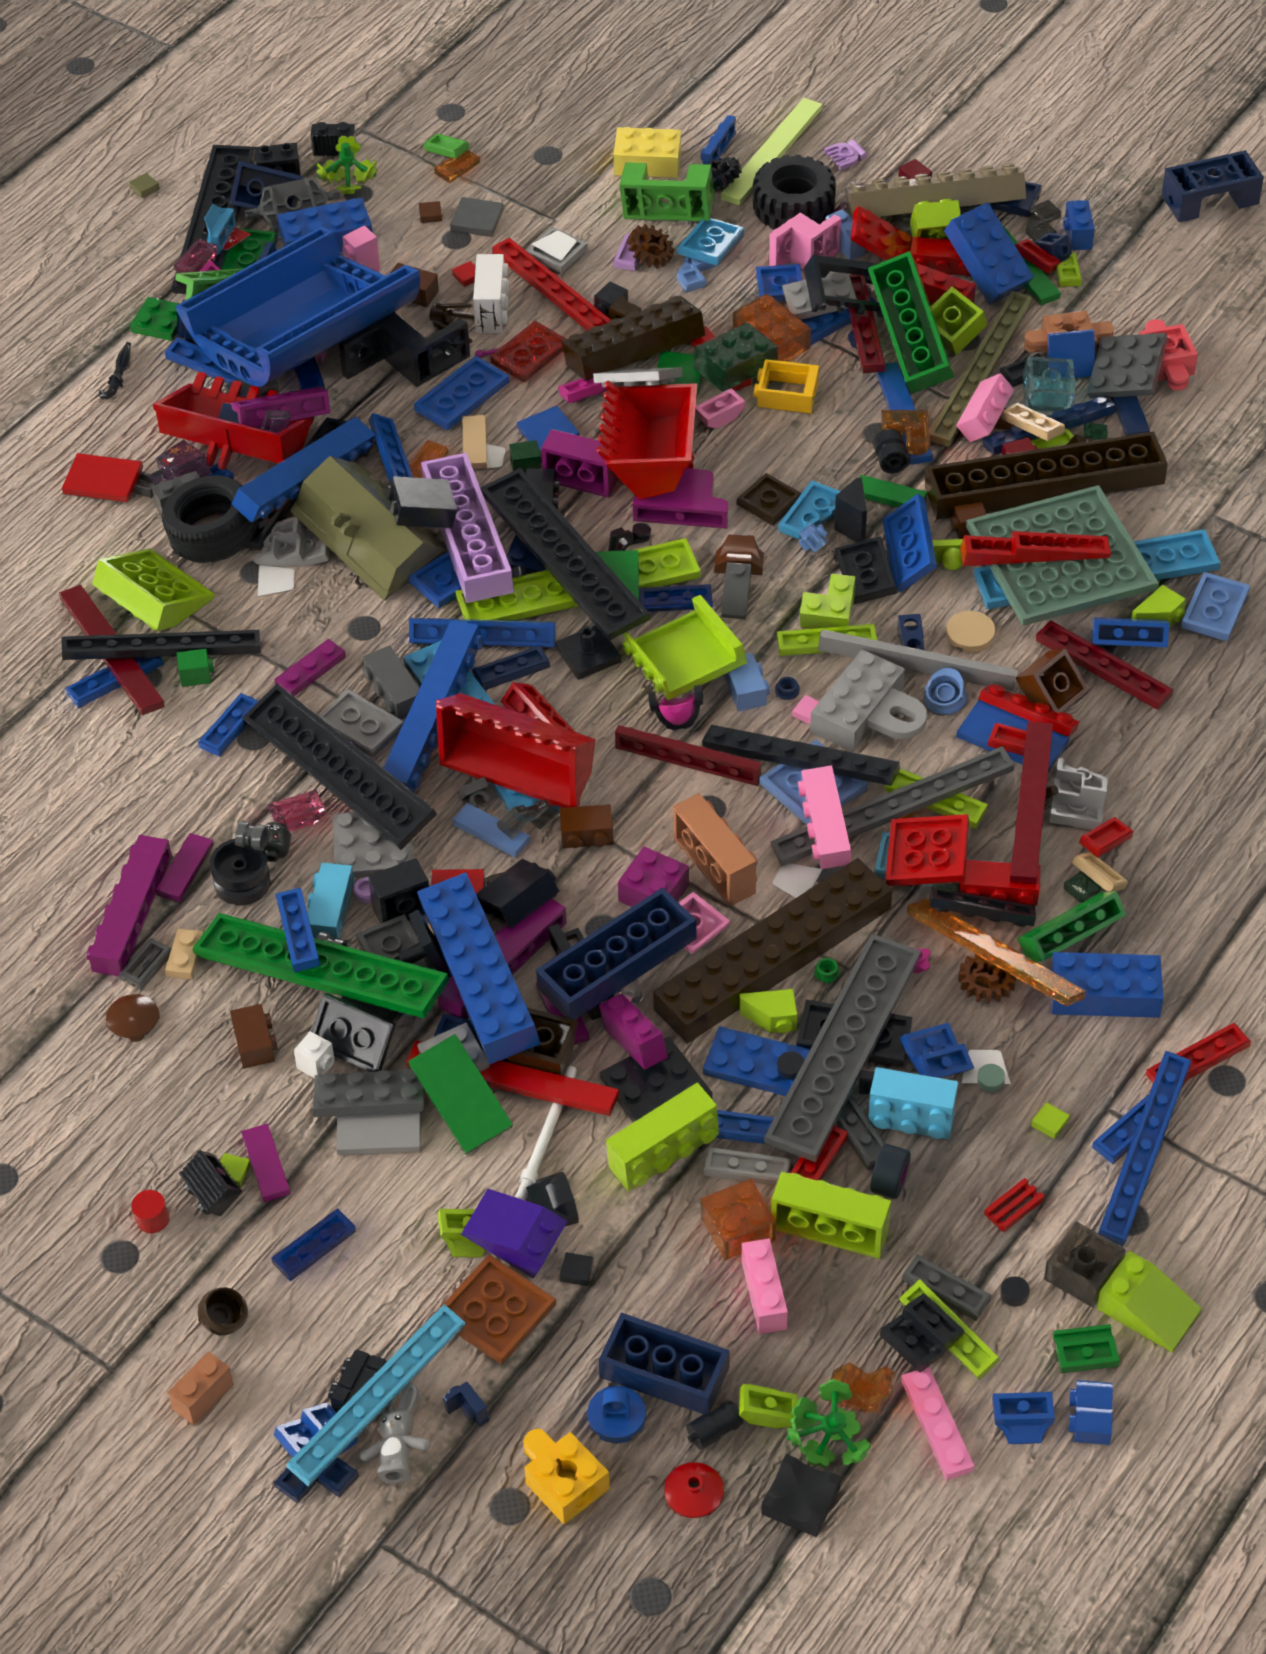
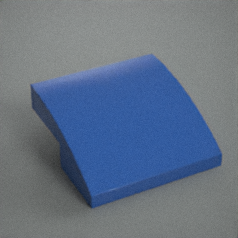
M949 1022L904 1034L900 1038L908 1057L920 1075L945 1078L974 1069L965 1044L958 1045Z
M328 1402L303 1409L301 1419L275 1426L274 1436L293 1458L336 1412ZM356 1437L342 1453H344L353 1445H355L358 1441V1437Z

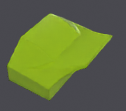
M439 1209L438 1211L440 1236L447 1243L452 1257L481 1258L485 1252L484 1248L460 1235L475 1209Z
M748 1383L740 1387L739 1416L748 1424L774 1429L792 1426L790 1418L794 1417L792 1409L798 1405V1394Z

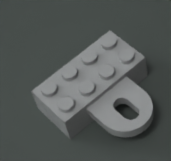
M862 649L812 710L810 732L854 752L871 729L894 739H909L917 736L925 728L927 712L919 700L901 692L904 689L905 668ZM901 713L914 721L904 722L893 717L891 714Z

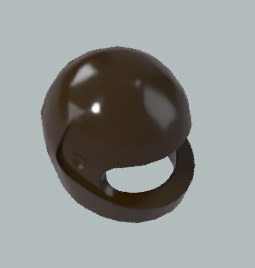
M232 1288L212 1289L202 1297L198 1304V1321L215 1335L225 1336L241 1328L247 1321L248 1307L246 1301L239 1292Z

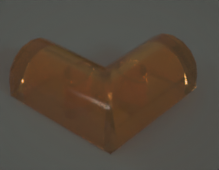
M881 410V431L895 429L901 434H906V448L912 455H922L929 450L928 410Z

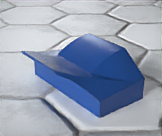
M1052 1392L993 1393L992 1395L995 1425L1001 1428L1009 1444L1041 1443L1047 1428L1055 1421Z

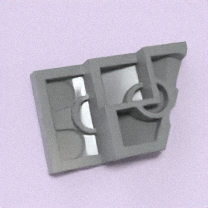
M292 517L275 524L271 534L263 542L264 549L260 555L253 557L254 562L259 565L275 567L307 566L329 561L330 548L310 529H306L297 517Z
M1058 757L1054 785L1058 787L1059 793L1052 796L1049 822L1090 830L1101 825L1108 778L1092 773L1083 767L1078 769L1065 764V759Z

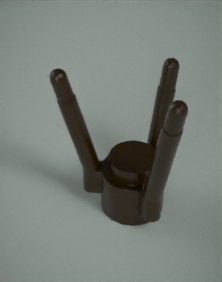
M437 302L432 305L429 314L430 320L434 321V326L442 329L447 327L445 323L450 322L452 316L475 319V316L472 314L455 312L449 309L471 308V303Z

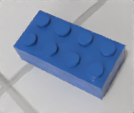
M362 198L277 215L279 233L284 247L321 226L334 231L340 252H343L342 247L344 246L342 236L364 225L373 233L372 224Z
M988 202L952 219L945 228V234L989 305L1008 297L1011 291L1018 292L1024 289L1034 278Z
M1053 952L1050 969L1052 1014L1160 1018L1163 1004L1161 955Z

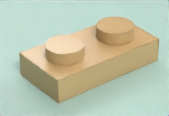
M177 929L165 969L166 977L193 978L199 957L193 953L192 948L203 935V931Z

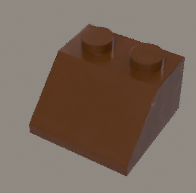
M1066 648L1047 651L1016 677L1028 700L1034 703L1046 704L1051 710L1058 713L1065 711L1089 691Z

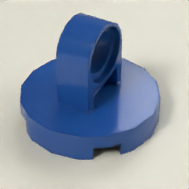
M623 1386L606 1387L597 1392L590 1400L587 1409L589 1427L605 1442L614 1444L628 1442L632 1439L633 1435L637 1434L638 1431L641 1432L644 1428L646 1421L644 1401L638 1393L630 1388Z

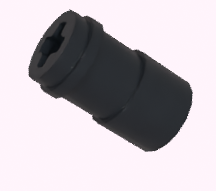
M732 1401L724 1402L710 1413H705L686 1424L689 1442H693L698 1449L702 1450L718 1441L726 1433L732 1430L735 1431L743 1424V1418L739 1416V1409Z

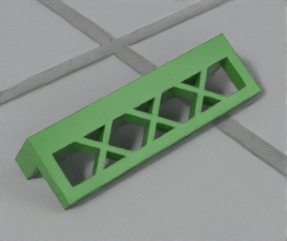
M244 268L176 273L175 280L187 285L185 298L187 300Z

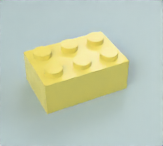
M617 127L613 154L614 175H622L625 162L647 163L648 177L678 178L681 158V130Z

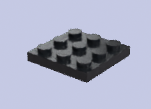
M669 1036L664 1038L668 1056L665 1060L644 1070L629 1056L600 1072V1079L605 1086L619 1089L617 1102L633 1123L697 1082L713 1099V1092Z

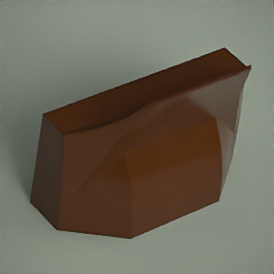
M729 534L723 545L716 551L715 573L725 574L727 562L751 564V575H763L764 553L759 549L754 536Z

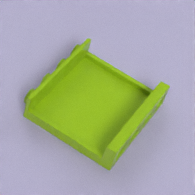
M701 595L692 598L695 610L635 639L628 632L623 633L625 641L622 642L626 654L632 655L635 665L638 668L642 667L648 681L652 680L657 693H662L668 701L694 689V685L705 684L747 664L743 644Z

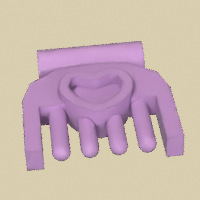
M854 139L850 140L848 144L837 143L824 148V153L830 156L831 159H834V162H837L836 165L839 166L840 171L858 163V157L864 160L868 156Z

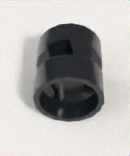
M895 429L879 432L873 439V447L878 456V462L882 471L890 474L903 471L908 466L910 458L901 433Z

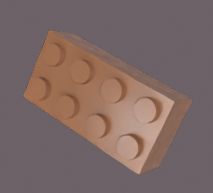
M698 793L674 805L673 825L675 841L729 907L756 894V882L758 880L756 875V866L758 865L756 856L753 852H748L737 834L734 835L726 820L717 815L712 803L709 800L706 801Z

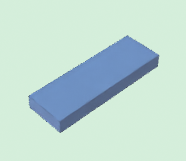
M469 803L452 819L454 826L515 858L530 842V835Z

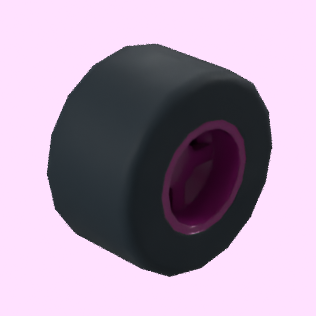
M884 1144L881 1147L871 1177L870 1190L872 1192L893 1199L900 1195L909 1169L910 1151L890 1144Z

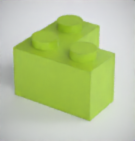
M831 574L828 595L803 592L800 609V627L815 629L850 626L855 596V576Z

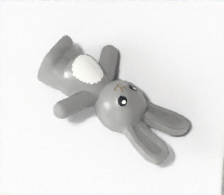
M409 1383L403 1389L398 1410H395L394 1401L392 1400L381 1412L382 1419L379 1431L383 1440L360 1453V1459L365 1462L380 1455L381 1463L377 1469V1474L387 1484L406 1482L411 1479L408 1448L426 1451L430 1447V1442L427 1439L410 1436L414 1424L411 1415L419 1397L418 1388L413 1383Z

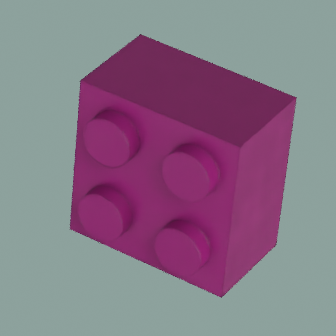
M644 846L618 881V901L633 907L663 887L678 902L689 887V866Z

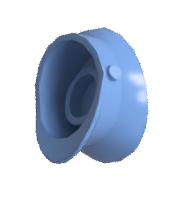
M953 668L938 670L931 676L928 684L925 685L924 704L930 711L936 714L948 715L955 713L967 701L963 677L959 671Z

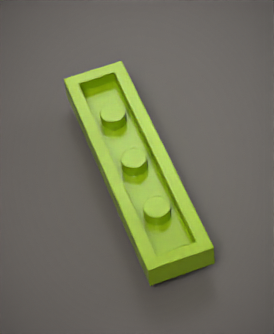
M874 624L777 631L779 656L826 653L818 651L821 630L877 640Z
M900 768L892 786L884 785V791L892 792L919 781L923 777ZM959 793L925 808L943 816L968 814L969 826L977 829L988 810V804Z
M919 1279L899 1298L900 1302L905 1306L924 1293L965 1330L964 1334L949 1351L978 1380H981L1000 1362L999 1357Z

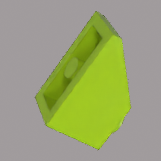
M1161 585L1133 610L1131 619L1167 620L1170 628L1174 623H1179L1186 613V610H1184L1186 598Z
M793 989L740 994L739 1010L742 1016L769 1033L797 1031V1010Z

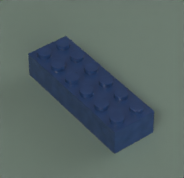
M662 887L536 969L537 988L566 1018L575 1020L697 939L696 919Z

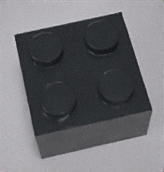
M417 858L368 875L372 909L380 924L404 914L407 920L410 921L409 914L416 910H419L422 916L425 915L417 891L429 887V880Z

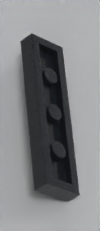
M937 887L931 888L930 907L937 911H953L961 913L966 917L980 916L993 922L1006 921L1012 922L1019 927L1027 925L1034 927L1036 910L1033 905Z

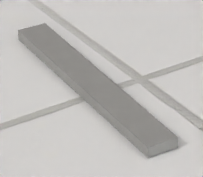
M821 630L818 651L855 658L863 649L905 669L934 674L943 668H953L959 671L963 681L986 686L997 684L1011 691L1017 671L1012 668L828 630Z

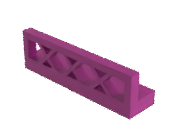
M321 387L231 403L232 410L238 413L239 424L254 428L331 413L328 390Z

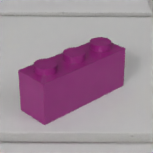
M622 993L599 1005L604 1029L644 1070L668 1058L662 1032Z

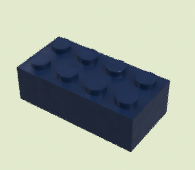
M622 1312L599 1358L600 1378L701 1414L710 1413L730 1368V1350Z

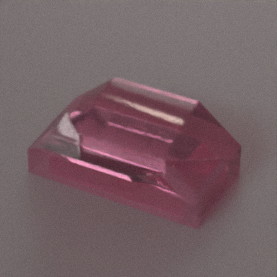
M197 239L174 264L172 269L180 273L200 272L210 260L214 263L217 255V246Z
M317 790L268 804L273 822L284 824L290 832L314 825L325 815Z

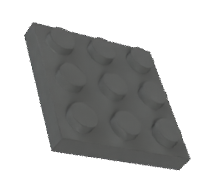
M1166 333L1101 337L1087 390L1089 398L1098 396L1108 398L1154 395L1168 341Z

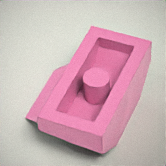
M731 388L695 406V414L707 427L717 429L735 420L745 408V401Z

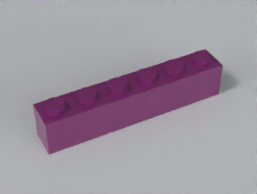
M139 835L136 843L131 845L129 860L122 867L119 884H115L113 888L111 903L106 905L103 922L96 929L95 941L87 950V960L90 961L92 972L119 976V973L128 964L156 896V889L172 857L168 839Z
M551 898L512 929L505 926L501 931L494 933L512 975L549 941L548 927L559 924L560 928L567 924L566 907ZM451 977L438 997V1007L452 1016L467 1019L469 1015Z

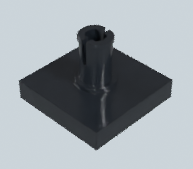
M596 626L582 627L580 632L555 641L556 650L578 680L621 663V654Z
M419 910L410 913L409 917L419 943L399 952L401 960L413 964L428 957L437 971L448 973V977H452L434 934Z

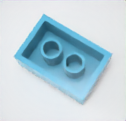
M876 1067L870 1091L868 1120L872 1126L879 1129H892L907 1134L915 1133L930 1136L934 1139L943 1138L950 1140L956 1108L958 1081Z

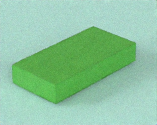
M437 133L424 143L425 151L456 159L469 149V144L467 141Z

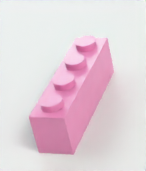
M832 765L802 770V781H798L800 797L805 796L806 802H802L804 817H809L811 822L807 823L809 839L814 838L815 844L811 845L814 860L819 859L821 869L847 865L851 863V848Z

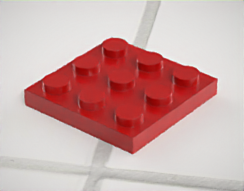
M968 814L891 819L885 877L886 884L888 886L965 882L970 823Z

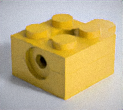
M533 1429L526 1434L523 1440L524 1453L531 1460L524 1467L526 1485L564 1525L610 1489L609 1471L571 1432L557 1442L542 1429Z

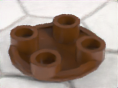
M131 994L118 998L110 1005L106 1012L108 1029L115 1035L129 1038L133 1042L142 1040L144 1035L155 1027L160 1018L156 1003L149 997L140 994Z

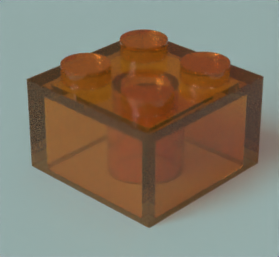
M752 1178L700 1198L701 1218L724 1260L742 1254V1243L769 1238L771 1242L776 1240V1221Z

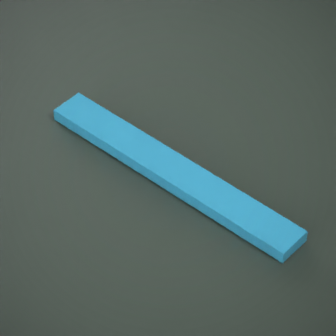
M444 1304L287 1463L286 1467L309 1486L465 1327L466 1322Z

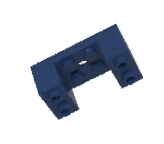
M1244 150L1165 168L1161 196L1177 221L1183 222L1199 218L1202 197L1228 192L1239 209L1258 205L1260 203L1264 176L1247 151Z

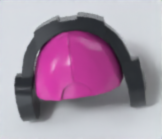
M694 685V695L691 693L684 698H673L669 701L664 697L660 703H658L656 692L650 691L648 693V700L651 712H655L659 721L667 729L677 730L691 727L698 717L700 705H703L701 685Z

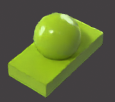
M963 539L932 540L936 563L942 562L943 566L948 570L955 571L963 566L960 553Z

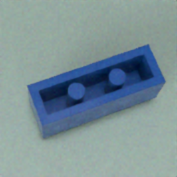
M1093 617L1091 642L1093 644L1168 647L1169 622L1167 620Z

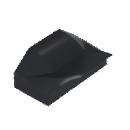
M563 1171L538 1179L534 1184L526 1187L531 1203L543 1206L567 1220L568 1222L565 1226L579 1223L575 1200Z

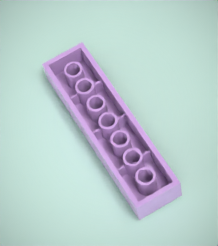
M467 452L421 462L423 478L446 479L449 481L457 507L452 528H440L466 603L514 593L512 571Z

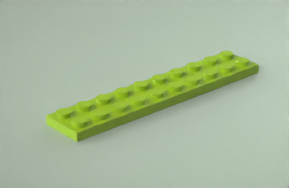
M687 538L636 549L639 554V592L701 578L700 568ZM547 570L512 578L514 593L466 603L463 591H455L464 619L516 621L578 606Z

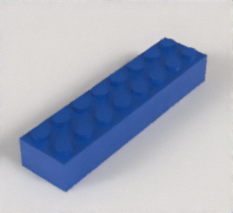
M467 873L417 891L425 916L489 1064L540 1045L534 1022Z

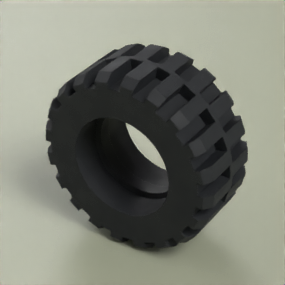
M801 155L776 157L770 163L766 162L755 174L753 179V209L758 219L764 225H769L773 230L779 228L799 213L820 225L835 210V176L826 165L824 166L823 162L815 161L813 157H801Z

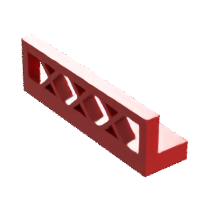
M512 682L500 701L506 709L574 731L533 685Z

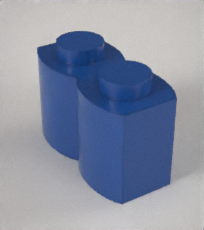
M1077 1380L1076 1388H1070L1069 1406L1074 1407V1414L1069 1415L1068 1432L1074 1433V1442L1110 1445L1113 1384L1111 1382Z

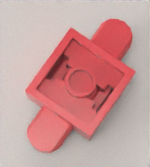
M1150 320L1147 322L1145 330L1140 331L1139 335L1166 333L1168 337L1158 381L1166 380L1172 390H1183L1188 386L1189 376L1195 375L1198 357L1196 349L1184 324L1166 327L1163 320Z

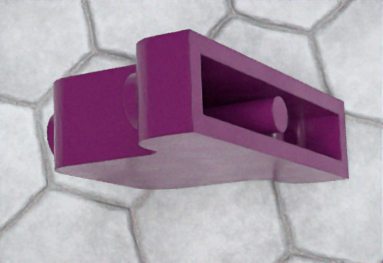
M685 468L675 491L641 500L634 496L633 521L727 529L728 502L723 498L713 497L714 475L711 471Z

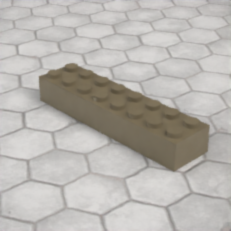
M1014 163L1001 165L1002 168L993 169V166L980 167V171L971 172V169H960L956 174H950L949 171L937 172V176L928 177V174L915 175V179L895 177L891 182H885V179L872 180V184L863 185V182L850 183V187H845L847 213L853 219V211L860 206L871 211L877 217L912 213L914 205L922 201L932 203L943 199L958 200L959 207L985 204L987 202L996 203L1026 199L1025 173L1018 166H1015Z

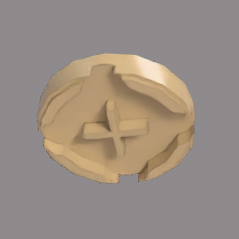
M963 611L949 619L946 627L947 640L953 647L963 648L965 652H979L987 649L994 640L995 625L990 617L983 613Z

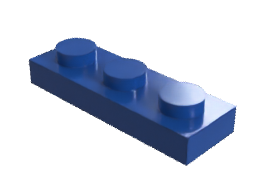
M727 115L725 120L720 122L717 132L710 137L709 144L701 151L700 159L703 160V164L709 165L710 161L720 158L736 134L735 116Z

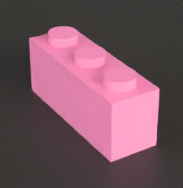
M1001 373L979 383L956 425L969 442L991 434L1014 391V388Z
M770 1238L742 1243V1265L758 1333L764 1334L787 1330L788 1311Z

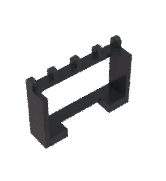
M812 255L804 267L812 312H817L818 309L825 310L826 305L836 306L838 312H844L845 307L857 309V314L864 315L865 310L876 311L877 316L883 318L879 302L827 296L824 293L822 278H826L831 271L865 276L866 284L873 285L868 268L878 263Z

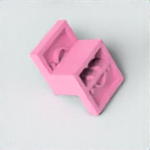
M802 213L789 219L785 224L770 233L769 266L786 265L791 261L794 264H800V267L804 269L812 255L836 256L840 253L841 218L833 215L820 225Z

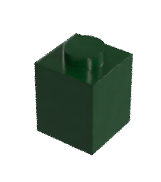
M537 440L509 444L512 471L521 468L526 474V469H541L542 452L538 448Z

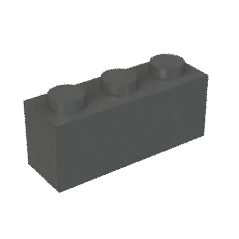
M389 645L363 656L365 667H362L363 674L367 681H372L377 696H382L387 711L389 713L393 712L399 719L406 718L420 688L392 647Z

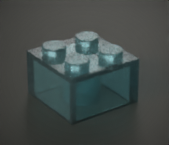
M1028 356L1022 374L1024 405L1032 410L1053 412L1071 408L1076 396L1073 359Z

